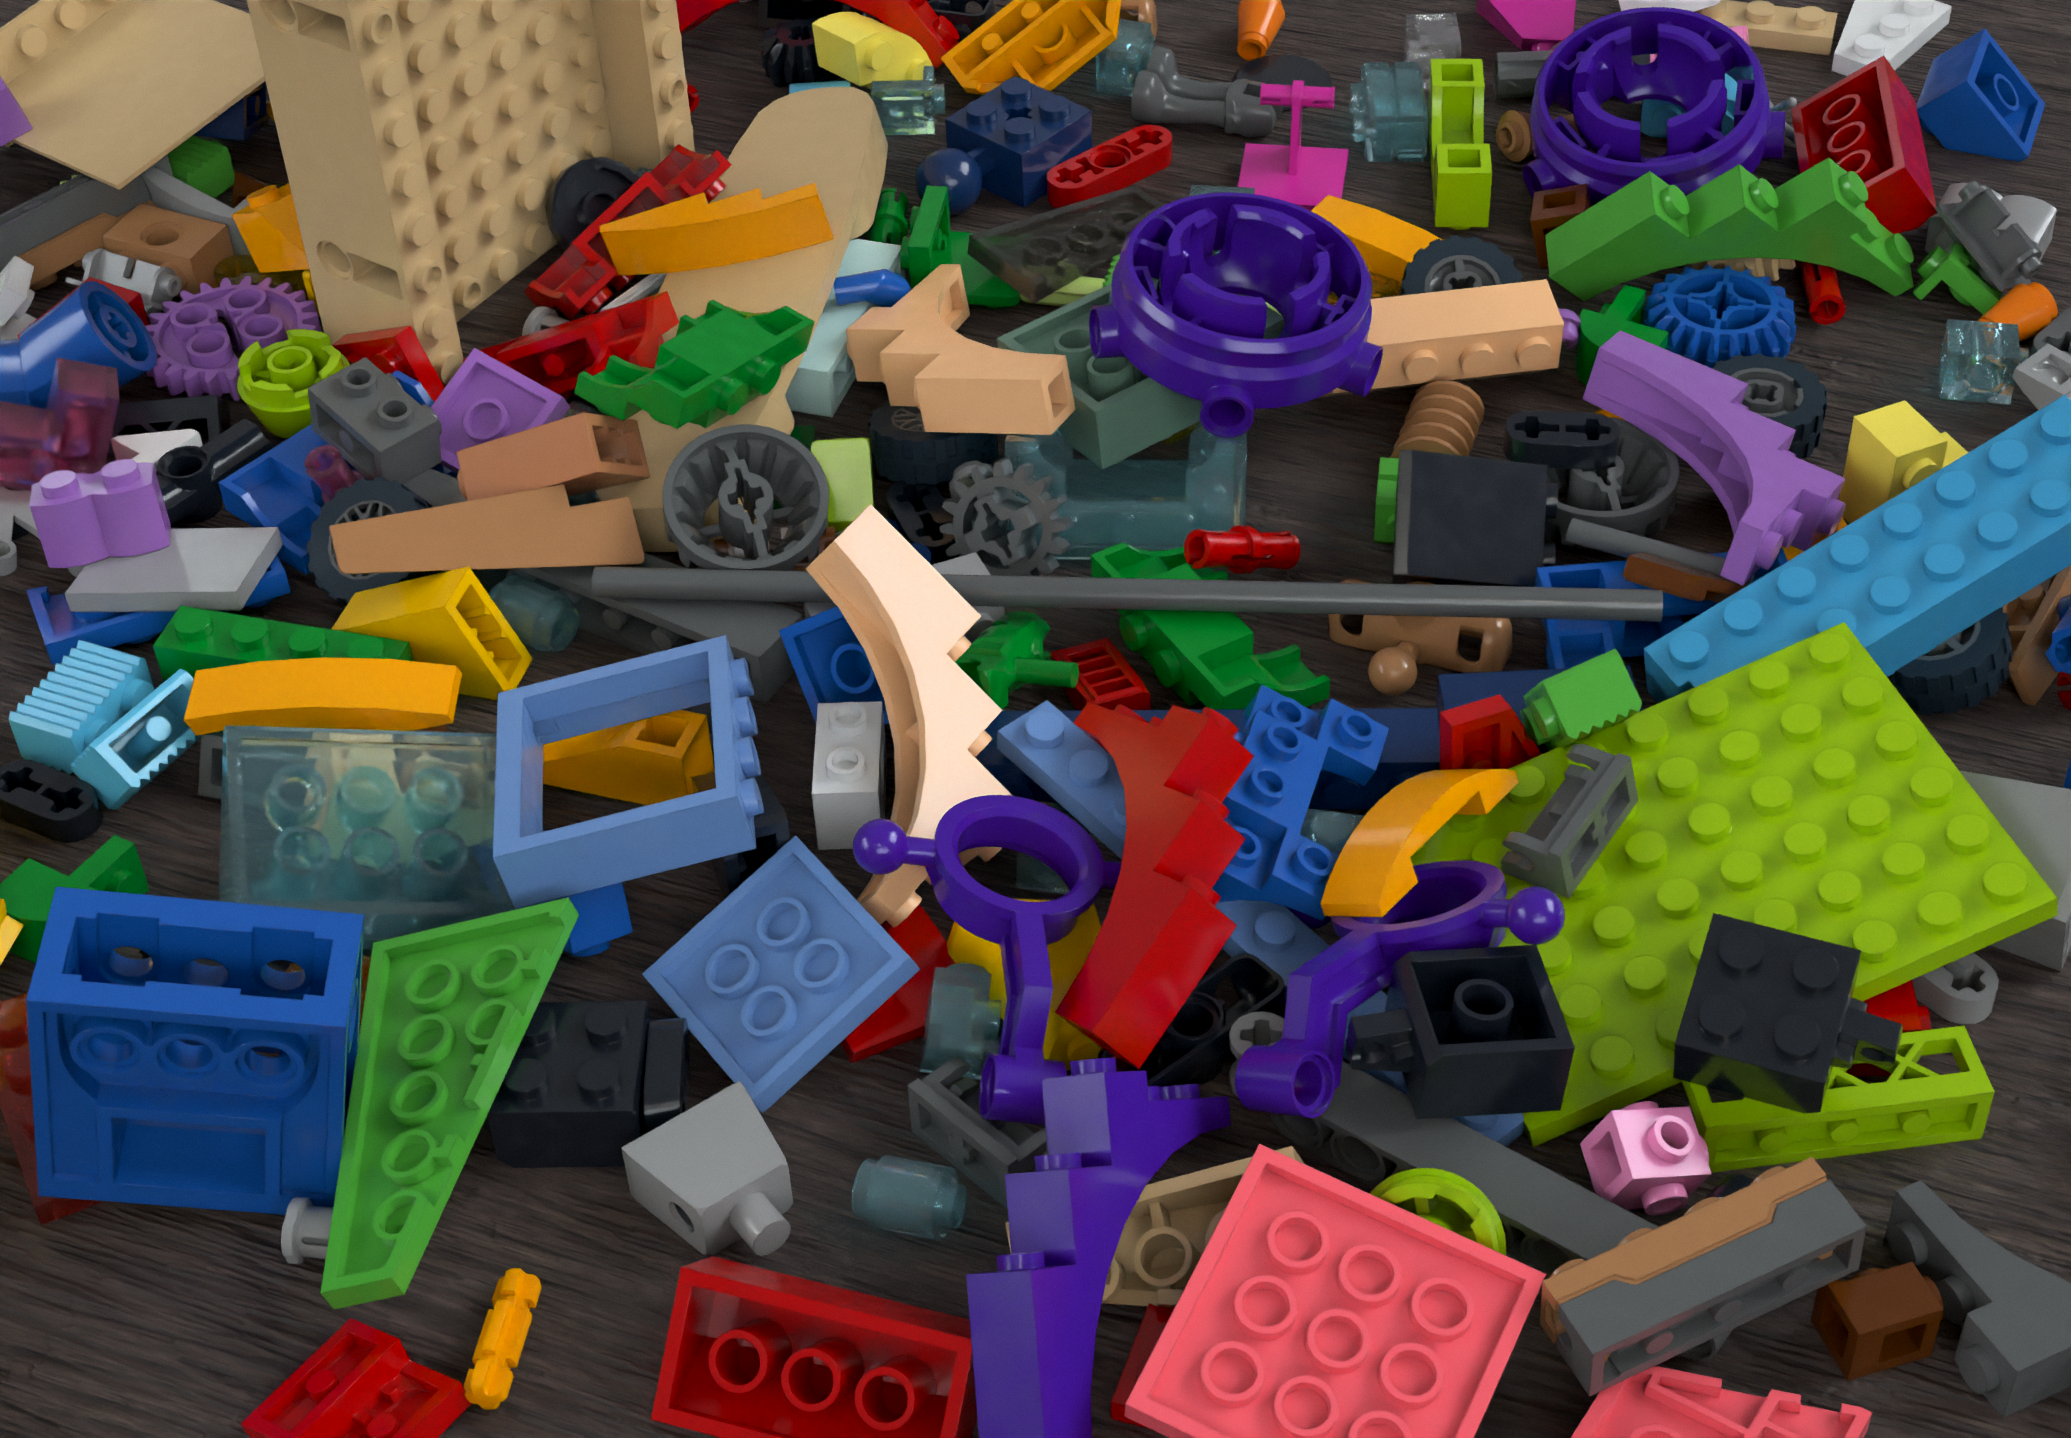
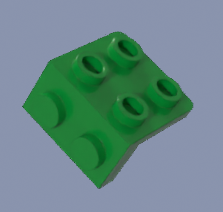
M927 185L921 205L913 206L911 211V237H903L901 243V268L909 270L911 290L939 265L960 264L968 304L985 305L990 308L1017 305L1021 299V279L1029 269L1033 253L1032 238L1022 235L951 231L948 187Z

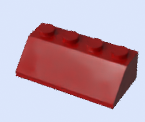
M1884 55L1791 109L1800 174L1828 157L1845 171L1855 172L1864 182L1868 192V200L1865 201V207L1876 216L1881 225L1893 234L1914 230L1923 225L1929 217L1938 213L1935 210L1937 206L1915 99Z
M714 1256L680 1268L651 1420L719 1438L971 1437L978 1418L969 1319Z

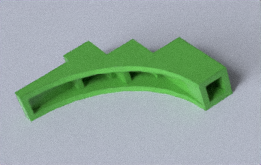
M1829 157L1775 189L1766 179H1758L1738 164L1687 196L1677 186L1668 185L1649 171L1545 235L1549 277L1583 301L1621 283L1659 270L1702 261L1749 257L1791 259L1833 267L1866 279L1896 297L1914 287L1910 267L1914 256L1907 240L1901 234H1893L1878 222L1876 216L1865 207V201L1868 200V192L1862 179L1853 171H1845Z

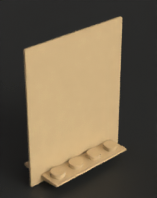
M39 0L0 28V76L21 106L33 128L5 145L9 147L14 143L118 190L265 82L250 14L214 0Z

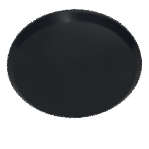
M1287 54L1268 55L1254 59L1242 66L1232 79V82L1237 79H1248L1265 84L1292 85L1293 80H1303L1304 86L1331 87L1330 75L1324 68L1310 59ZM1284 106L1283 111H1291V106Z

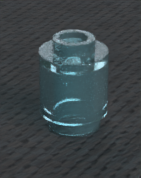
M511 575L505 578L502 582L496 584L489 593V596L526 646L540 652H547L549 650L559 652L572 642L577 633L579 612L574 606H571L569 599L560 593L519 575Z
M887 1154L882 1156L880 1160L868 1158L863 1161L857 1172L852 1192L854 1215L866 1218L871 1227L937 1241L942 1240L950 1228L957 1229L960 1226L967 1205V1188L965 1185L959 1184L958 1174L954 1167Z

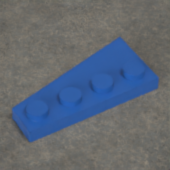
M277 555L243 607L254 608L264 606L273 601L275 597L291 593L286 572ZM48 586L26 589L52 665L62 663L63 656H69L71 648H77L78 640L107 648L124 643L138 644L146 642L162 632L176 613V611L70 612L65 593L50 596Z

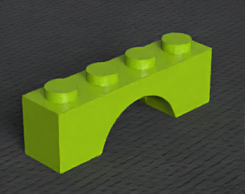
M1482 59L1430 60L1427 113L1435 227H1449L1455 230H1466L1471 227H1488L1492 163L1490 144H1484L1485 85Z

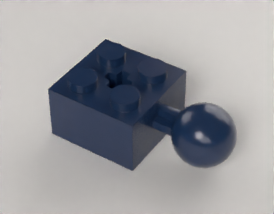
M1014 76L945 119L947 148L935 150L922 160L916 173V190L922 201L927 185L947 186L950 215L963 213L972 207L977 201L982 188L1025 208L1047 193L1046 176L1052 167L1092 148L1091 110L1071 102L1063 96L1038 87L1026 79Z

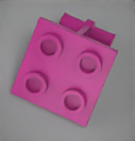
M1293 80L1292 85L1262 83L1260 105L1291 106L1290 146L1246 143L1236 193L1272 197L1293 203L1309 211L1328 195L1342 199L1349 149L1301 146L1303 107L1334 109L1335 87L1304 86L1303 80Z

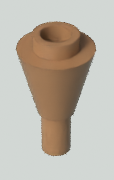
M1506 111L1498 123L1496 130L1497 145L1502 153L1513 162H1520L1533 154L1529 112ZM1573 114L1563 116L1575 132L1579 134L1574 123Z

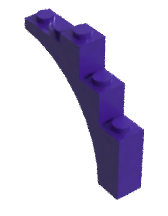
M1115 1058L1070 1061L1071 1076L1042 1079L1048 1155L1034 1156L1035 1172L1005 1174L1011 1254L996 1255L997 1271L966 1274L979 1438H1092L1091 1385L1096 1329L1107 1274L1124 1225L1148 1181L1173 1152L1201 1133L1231 1126L1228 1096L1200 1098L1199 1084L1164 1087L1148 1086L1146 1071L1117 1072Z

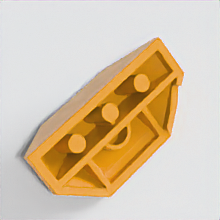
M1013 0L943 55L941 60L966 93L985 95L1014 76L1026 79L1030 83L1050 92L1117 39L1121 0Z

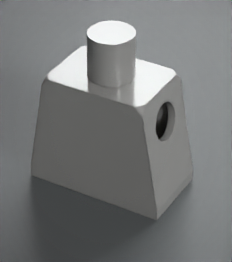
M740 1081L621 1147L630 1194L638 1203L700 1253L714 1255L743 1238L755 1254L764 1256L779 1249L789 1237L791 1226L782 1216L793 1204L789 1167L783 1152L746 1088Z

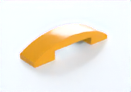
M1508 769L1433 770L1409 778L1390 790L1367 812L1344 845L1330 874L1320 903L1324 916L1383 917L1418 883L1410 857L1453 815H1486L1519 783L1516 771Z

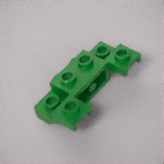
M712 299L707 303L705 314L696 319L687 315L680 317L676 337L660 345L654 369L640 367L612 355L608 357L606 369L594 376L585 371L579 373L574 393L594 404L602 413L622 421L644 410L657 422L670 425L676 429L688 422L700 425L706 429L727 415L736 414L743 405L756 397L768 394L779 379L781 366L807 351L815 321L788 306H783L769 312L750 313L732 309Z
M1121 542L1091 555L1092 577L1228 580V574L1224 570L1215 573L1211 568H1192L1193 565H1189L1186 562L1184 546L1163 551H1147ZM1117 609L1122 615L1119 620L1120 632L1128 648L1134 652L1138 651L1153 667L1160 683L1165 687L1171 686L1188 706L1202 702L1211 709H1246L1261 685L1285 697L1294 699L1304 707L1329 698L1330 679L1325 674L1316 677L1300 660V648L1296 644L1269 653L1253 654V632L1234 612Z

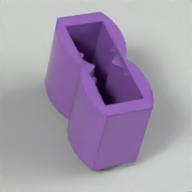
M120 459L106 464L101 471L94 474H76L70 470H59L45 475L40 482L31 485L29 506L49 568L77 567L100 561L109 556L128 557L142 555L170 545L171 524L153 463H137L132 459Z

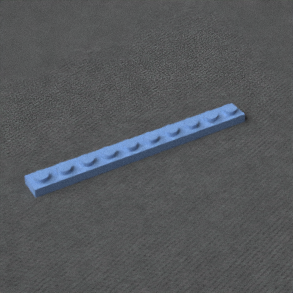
M1048 700L998 730L997 749L1122 859L1127 827L1125 794L1115 761L1111 755L1074 725L1069 718ZM1246 900L1219 902L1215 906L1237 925L1222 949L1231 957L1239 954H1252L1278 973L1284 981V1005H1286L1289 974L1330 947L1285 906L1263 901ZM1379 991L1347 1014L1343 1057L1348 1062L1350 1061L1346 1051V1039L1348 1037L1351 1017L1385 1012L1388 996L1382 991ZM1361 1070L1409 1095L1402 1072ZM1523 1113L1450 1117L1506 1147L1520 1137L1524 1131Z

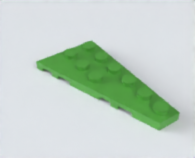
M569 897L373 942L320 1292L333 1309L405 1295L579 917Z

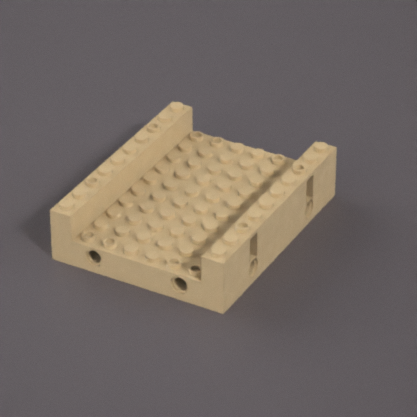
M247 0L324 333L330 337L332 345L347 334L410 325L444 387L447 386L463 364V354L456 322L557 244L548 226L545 207L549 189L561 171L580 160L606 157L624 163L639 177H642L647 171L650 173L678 144L695 152L676 0Z

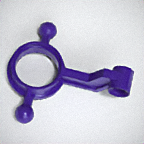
M986 795L970 798L956 804L939 821L933 839L907 836L897 823L888 819H874L866 822L858 829L853 840L854 857L864 870L876 875H885L896 871L903 864L925 866L933 885L935 896L949 917L970 933L990 942L1000 944L1007 1004L998 1054L990 1053L987 1056L981 1074L979 1089L980 1114L983 1119L1046 1126L1042 1079L1067 1076L1063 1061L1049 1060L1043 1057V1044L1053 992L1047 945L1059 941L1074 929L1079 916L1092 906L1100 890L1103 888L1115 889L1121 870V863L1104 861L1098 846L1091 836L1067 815L1043 803L1016 796ZM978 847H1001L1025 853L1043 862L1055 871L1065 882L1069 892L1060 898L1045 902L1022 901L1000 895L973 879L963 867L958 853Z
M1454 860L1413 866L1418 883L1383 917L1326 916L1323 921H1320L1303 912L1286 907L1310 929L1323 927L1332 921L1333 929L1341 939L1289 974L1282 1039L1272 1046H1251L1244 1052L1237 1065L1235 1086L1239 1100L1247 1109L1252 1111L1307 1118L1320 1116L1330 1105L1334 1090L1340 1086L1347 1014L1390 984L1393 963L1410 951L1498 947L1505 938V928H1509L1513 935L1524 943L1532 945L1547 943L1560 933L1565 922V909L1559 897L1547 888L1532 886L1518 891L1511 899H1505L1507 887L1504 875L1500 869L1484 862Z

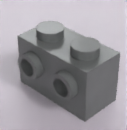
M366 357L308 388L313 431L368 480H374V477H384L390 482L395 480L404 484L441 463L439 436L442 434V427L435 412L425 404L420 405L403 390L399 381L392 374H384Z

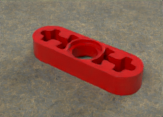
M1158 125L1138 126L1052 167L1046 176L1047 200L1049 204L1060 210H1079L1167 168L1172 162L1171 132Z

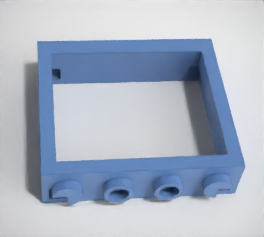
M726 635L498 693L493 860L515 909L756 848L754 815L764 813V807L758 784L754 778L761 775L758 753L751 737L758 734L754 710L749 696H753L755 691L749 677L747 660L745 657L734 659ZM711 702L716 788L542 832L544 744Z

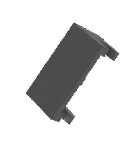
M1574 744L1566 756L1576 763L1589 766L1594 771L1587 767L1571 764L1564 773L1565 780L1525 834L1510 832L1502 842L1503 846L1512 850V852L1507 851L1501 860L1503 873L1535 886L1547 888L1555 894L1568 899L1638 802L1631 757L1621 753L1615 756L1585 744Z
M961 1057L952 1058L924 1079L920 1080L917 1078L907 1086L912 1132L1008 1210L1005 1174L1035 1172L1034 1156L1048 1155L1046 1128L1034 1134L1022 1123L983 1119L979 1108L977 1082L967 1076L954 1083L948 1090L949 1086L957 1078L964 1076L971 1068V1065Z

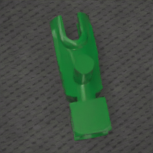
M1007 612L990 627L981 631L979 637L955 661L1002 710L1008 705V693L1022 687L1025 683L1074 688L1079 678V667L1076 662L1048 660L1051 653L1043 650V640L1050 631V627L1046 621L1032 612Z

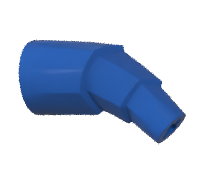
M94 281L82 283L67 298L23 330L19 339L0 341V414L84 407L117 390L156 366L157 354L150 333L128 303L113 290Z

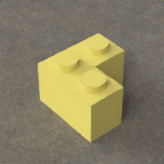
M1905 400L1854 416L1843 474L1845 481L1839 496V500L1846 503L1842 516L1851 524L1968 452L1947 432L1940 433Z

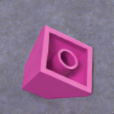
M1476 0V12L1522 51L1550 50L1555 44L1565 40L1573 33L1576 0Z

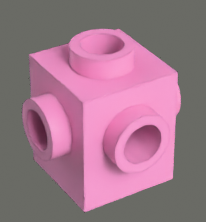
M1644 1101L1628 1105L1621 1110H1611L1580 1143L1595 1194L1624 1209L1644 1208L1645 1213L1648 1215H1664L1683 1208L1689 1202L1688 1196L1712 1174L1709 1167L1708 1148L1705 1140L1698 1133L1690 1106L1659 1108L1655 1102Z

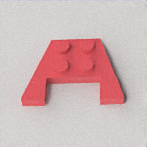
M1653 1366L1600 1391L1571 1438H1864L1868 1431L1872 1412L1859 1406L1844 1403L1841 1404L1840 1412L1801 1405V1395L1771 1389L1767 1397L1721 1389L1722 1379Z

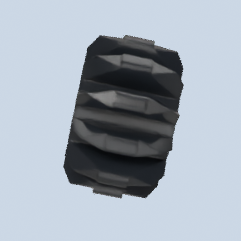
M812 16L807 20H800L798 17H795V20L791 22L779 21L776 28L765 31V41L762 42L763 51H761L762 67L765 68L766 77L772 79L774 86L790 87V84L829 82L830 80L840 78V76L818 66L812 23L817 21L816 17Z

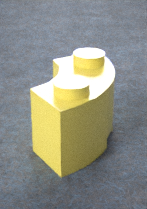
M838 12L822 17L812 23L818 66L860 87L865 86L897 103L903 104L936 81L933 65L923 47L910 36L856 12Z

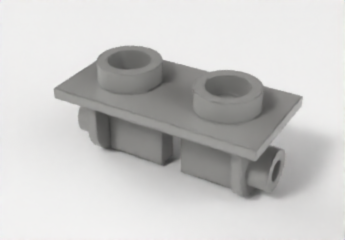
M102 248L89 251L84 255L82 267L85 272L82 281L69 277L65 281L79 286L86 279L92 277L141 293L147 318H149L150 313H161L164 311L162 302L172 301V298L179 294L182 286L181 278L176 276L173 269L139 260L136 261L132 278L129 279L135 259L111 253Z

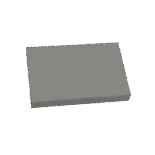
M278 527L171 529L170 545L165 548L136 556H109L100 561L85 565L65 592V597L70 612L177 611L180 606L212 611H240L281 549L283 543Z

